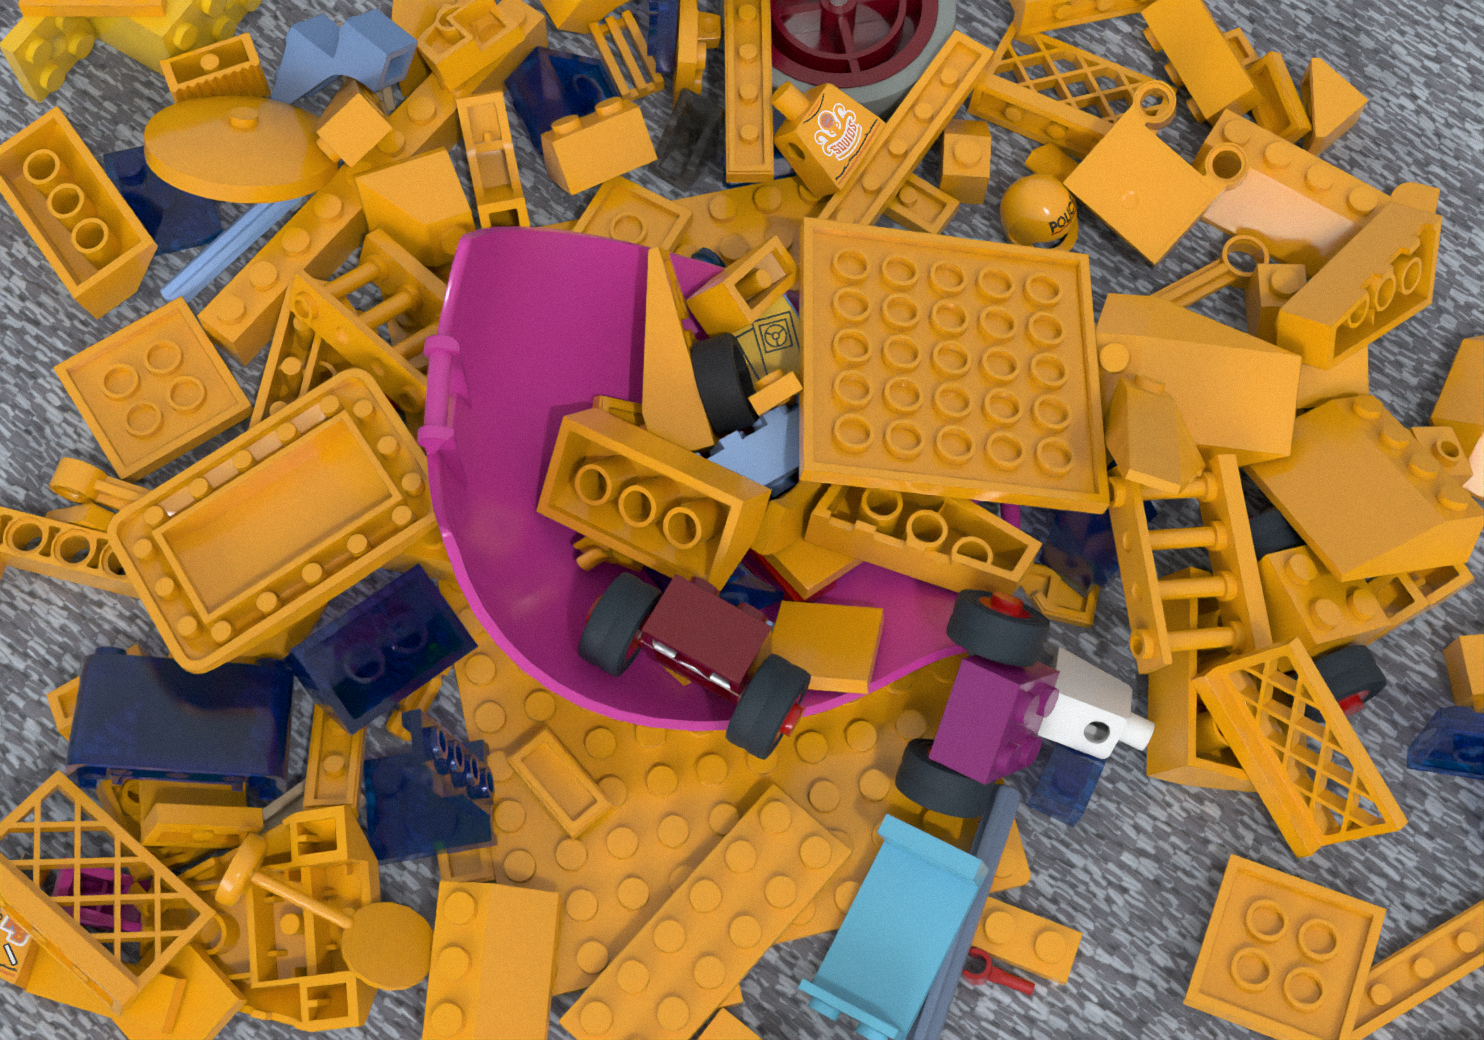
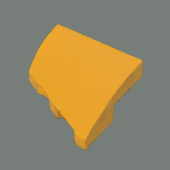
M457 0L454 5L447 3L442 5L436 14L434 23L426 28L417 39L418 44L416 48L431 70L451 92L526 38L520 26L497 6L495 0Z

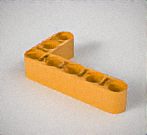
M0 506V580L6 566L140 599L127 574L119 575V570L122 566L108 542L107 533ZM42 537L39 546L33 550L25 551L28 542L34 538ZM83 549H90L88 556L84 560L72 563V559L77 552Z

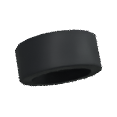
M725 333L693 343L691 360L697 388L705 412L716 433L722 435L752 426L759 419L757 412L748 399L755 394L745 357L735 336L731 333Z

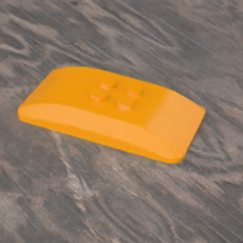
M352 368L336 374L120 510L111 519L106 535L112 550L175 661L185 671L193 674H203L257 646L332 600L411 546L438 524L431 500L426 455L373 376L365 370Z

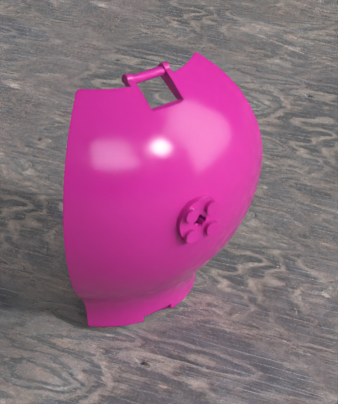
M493 227L479 229L462 235L457 246L445 292L438 333L425 339L424 355L429 358L424 426L418 428L417 443L425 447L427 452L429 487L436 521L457 582L472 611L494 642L524 672L550 691L582 708L615 720L647 727L688 731L727 730L736 706L693 682L683 686L659 663L647 657L645 646L629 668L619 677L602 671L598 666L586 662L578 655L579 642L586 626L585 618L591 605L599 595L604 594L610 584L621 573H630L641 579L644 583L658 588L663 593L672 578L644 564L639 572L614 563L610 564L606 561L590 571L583 570L576 560L583 553L576 549L573 544L585 537V535L536 512L563 416L591 409L593 397L600 395L642 404L648 249L652 247L603 236L538 227ZM669 252L685 301L712 277L725 269L714 264ZM789 289L785 292V295L799 313V293ZM688 307L689 318L682 321L685 330L691 329L699 341L710 338ZM752 426L737 431H744V433L748 435L749 433L753 432L754 429ZM709 451L700 453V456L705 459L711 457ZM799 474L793 477L797 484L800 481ZM969 499L970 501L978 505V500ZM1000 503L1001 519L1021 530L1020 505ZM747 554L744 555L718 596L736 607L740 602L749 604L765 614L768 620L776 623L781 602L785 601ZM863 561L839 577L833 590L812 602L884 608V626L868 694L925 665L968 651L954 643L946 634L947 625L959 595L958 592ZM807 689L800 704L805 708L802 717L833 709L868 694Z

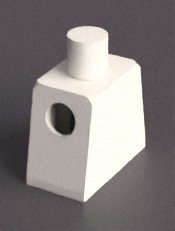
M1059 647L1049 667L1060 671L1055 688L1059 689V697L1052 713L1047 718H1043L1038 735L1100 759H1106L1110 756L1118 740L1143 751L1153 734L1155 723L1131 712L1132 688L1121 680Z

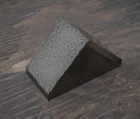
M686 87L682 88L655 153L658 159L650 162L647 171L684 193L688 192L724 144L725 109Z

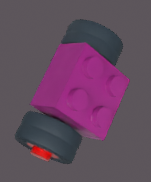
M973 589L962 590L959 593L947 625L946 634L954 643L976 655L962 659L935 740L918 738L911 740L907 744L902 756V763L898 768L895 778V785L903 795L935 812L959 818H976L985 811L996 780L1021 770L1026 766L1028 767L1034 762L1042 744V738L1037 735L1043 718H1047L1052 713L1059 697V689L1055 688L1060 671L1038 662L1043 643L1050 629V621L1046 616L1024 604L1021 599L1007 593L997 591L992 593Z

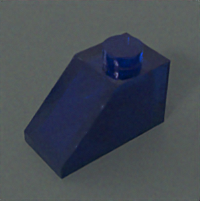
M1055 742L1026 805L1074 827L1086 810L1107 758L1100 759Z

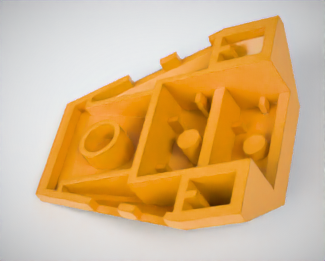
M1108 293L1095 329L1103 420L1119 377L1134 381L1136 374H1141L1166 384L1163 391L1168 392L1176 402L1204 462L1216 455L1236 454L1238 468L1291 456L1302 356L1157 296ZM1105 444L1107 471L1117 466Z
M349 805L295 812L282 819L283 823L260 835L266 839L268 850L259 871L349 916H352L362 907L381 902L378 860ZM240 846L220 857H212L177 876L217 912L216 917L194 940L248 999L238 1012L250 1014V1017L261 1020H273L292 1025L296 1029L307 1032L365 1025L378 988L367 985L352 974L343 960L340 940L344 928L254 883L251 884L241 901L234 906L224 905L216 901L215 896L219 885ZM161 884V886L167 891V893H172L163 884ZM183 902L170 903L168 909L161 915V931H167L171 925H180L186 929L198 916Z

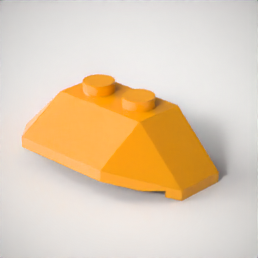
M293 274L290 275L248 430L336 374L347 369L356 368L311 327L300 321L294 312L287 307L295 277ZM315 279L321 286L330 282ZM347 296L339 300L353 314L359 316L347 299Z
M1484 335L1465 338L1461 341L1428 420L1430 427L1452 426L1474 473V476L1462 488L1466 489L1471 496L1484 501Z

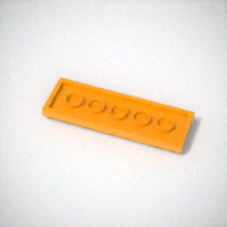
M773 783L561 1017L558 1023L576 1040H690L851 857L852 851Z

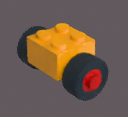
M1279 510L1248 518L1273 644L1298 636L1346 717L1353 715L1365 706V702L1376 696L1387 685L1383 672L1376 665L1375 658L1365 645L1391 625L1365 579L1339 582ZM1287 656L1278 659L1277 666L1281 673L1295 670ZM1296 673L1291 678L1297 681L1298 674ZM1286 693L1290 702L1293 704L1294 696ZM1306 703L1304 716L1316 723L1325 722L1320 711Z

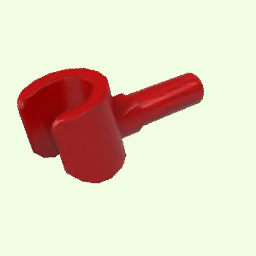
M979 948L969 950L968 956L982 960L986 964V968L981 974H972L963 969L962 976L967 982L972 985H982L987 981H991L1024 994L1032 995L1035 983L993 966L991 958L986 951Z

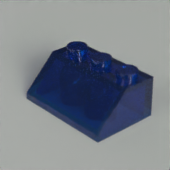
M418 563L292 648L284 658V661L312 700L346 733L352 736L472 652L478 645Z

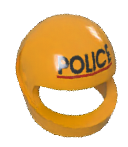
M1037 173L1020 177L1004 192L1000 203L999 218L1003 232L1010 244L1034 247L1032 243L1051 242L1067 234L1065 240L1057 247L1052 248V250L1069 252L1073 248L1079 232L1077 206L1071 192L1062 182L1052 175Z

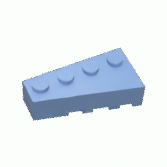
M799 396L795 399L797 405L791 409L787 405H783L763 415L752 425L754 431L748 435L744 431L738 432L736 430L717 442L718 445L709 451L711 457L708 460L772 489L770 494L771 500L776 499L795 487L797 483L793 477L799 474Z

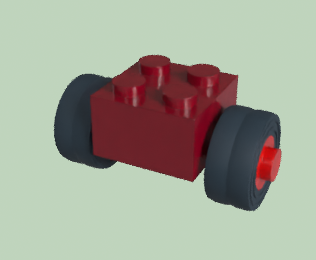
M621 573L610 584L604 594L599 595L591 605L585 618L586 626L579 642L578 655L586 662L598 666L602 671L619 677L629 668L645 646L648 658L736 706L728 724L725 738L730 743L745 749L755 757L765 760L774 751L783 735L790 737L799 724L805 708L800 704L807 692L811 679V674L806 670L791 664L779 655L771 654L772 626L766 624L768 620L766 615L755 607L740 602L737 607L718 597L720 591L715 586L696 576H692L688 581L675 574L663 593L658 588L644 583L641 579L630 573Z

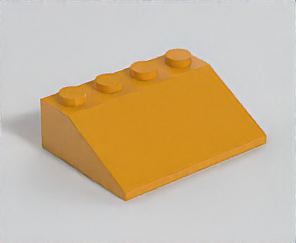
M1358 395L1356 397L1332 399L1295 418L1290 457L1242 467L1339 582L1467 563L1484 527V509L1374 395Z
M1190 566L1157 580L1213 576V573ZM1215 597L1162 601L1167 631L1223 626L1218 600ZM1225 647L1171 652L1173 664L1149 673L1148 720L1155 723V728L1147 744L1146 776L1185 786L1258 793L1191 682L1196 675L1217 658L1228 654ZM1291 670L1288 672H1284L1283 674L1292 677L1297 672L1295 670ZM1248 672L1260 692L1262 679ZM1274 686L1272 699L1292 709L1293 704L1290 702L1286 692ZM1275 718L1287 737L1289 725ZM1301 732L1299 744L1307 748V735ZM1302 763L1305 770L1307 771V765Z

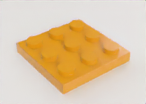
M182 296L53 367L119 478L131 484L250 417L254 410Z
M1231 854L1223 874L1183 1004L1277 1040H1351L1387 909Z

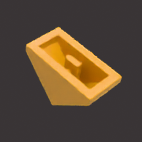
M1311 58L1300 80L1301 103L1312 126V130L1303 136V150L1316 157L1356 124L1368 102V99L1321 58Z

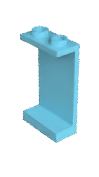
M886 814L877 831L884 842L813 982L802 979L798 989L812 996L808 1007L830 1019L837 1021L842 1012L859 1021L855 1032L869 1040H888V1038L905 1040L989 869L982 860Z

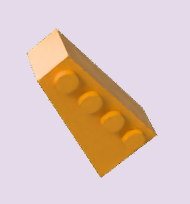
M1390 202L1279 309L1274 325V330L1277 334L1276 346L1302 356L1303 364L1328 371L1431 305L1442 215Z
M831 484L811 512L804 538L806 542L958 593L962 590L973 589L992 593L996 591L1003 592L1012 596L1029 572L1043 544L969 499Z

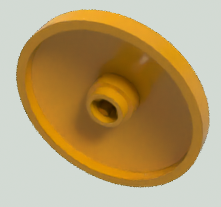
M215 95L181 101L156 113L148 121L144 130L145 160L158 177L180 190L218 201L273 203L300 198L326 186L335 177L339 168V161L337 163L333 162L316 143L320 138L316 133L315 126L319 119L318 116L300 107L268 98L244 95Z

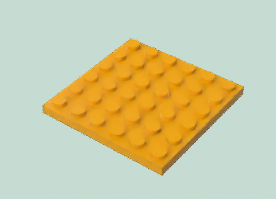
M803 218L800 226L799 379L803 390L799 393V480L1104 514L1110 505L1089 254L817 218Z

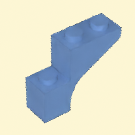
M377 8L348 18L341 27L324 14L306 21L297 22L291 26L286 35V47L281 64L275 72L276 81L271 99L292 105L303 96L311 97L319 93L343 75L352 77L366 85L373 92H377L406 79L418 41Z

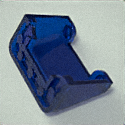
M98 647L95 649V654H90L83 658L65 764L67 778L78 788L97 789L98 779H105L106 775H111L112 784L123 785L124 779L232 785V791L243 792V782L249 783L250 788L259 789L258 799L276 800L286 793L295 673L287 669L286 663L282 660L262 658L255 660L254 664L226 662L206 673L193 674L185 671L174 658L127 655V651L122 648Z

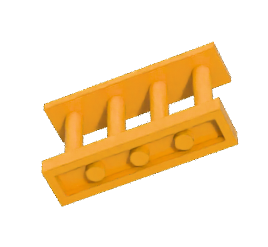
M378 228L365 236L358 267L324 286H321L303 269L296 272L287 307L294 312L300 321L311 327L352 365L372 375L381 390L397 403L405 414L414 418L421 426H424L427 378L408 360L424 351L425 339L428 336L437 335L447 285L381 228ZM370 282L374 283L390 297L359 316L353 314L339 301L341 298ZM404 312L409 313L425 327L393 347L373 331Z
M1220 454L1204 462L1206 466L1200 477L1197 476L1193 483L1189 482L1187 488L1178 496L1125 479L1118 465L1107 471L1110 498L1108 508L1131 628L1129 645L1131 653L1137 661L1139 674H1148L1173 664L1171 652L1225 647L1228 653L1236 652L1237 655H1241L1273 644L1236 454ZM1196 498L1199 501L1203 526L1148 530L1143 501ZM1205 547L1208 550L1213 576L1157 580L1153 550ZM1215 597L1218 600L1222 627L1167 631L1162 601Z

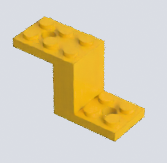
M167 0L166 17L23 16L0 42V49L26 95L42 103L50 92H55L62 86L66 74L75 63L90 54L97 38L164 76L160 60L233 37L237 24L248 11L256 10L262 0Z

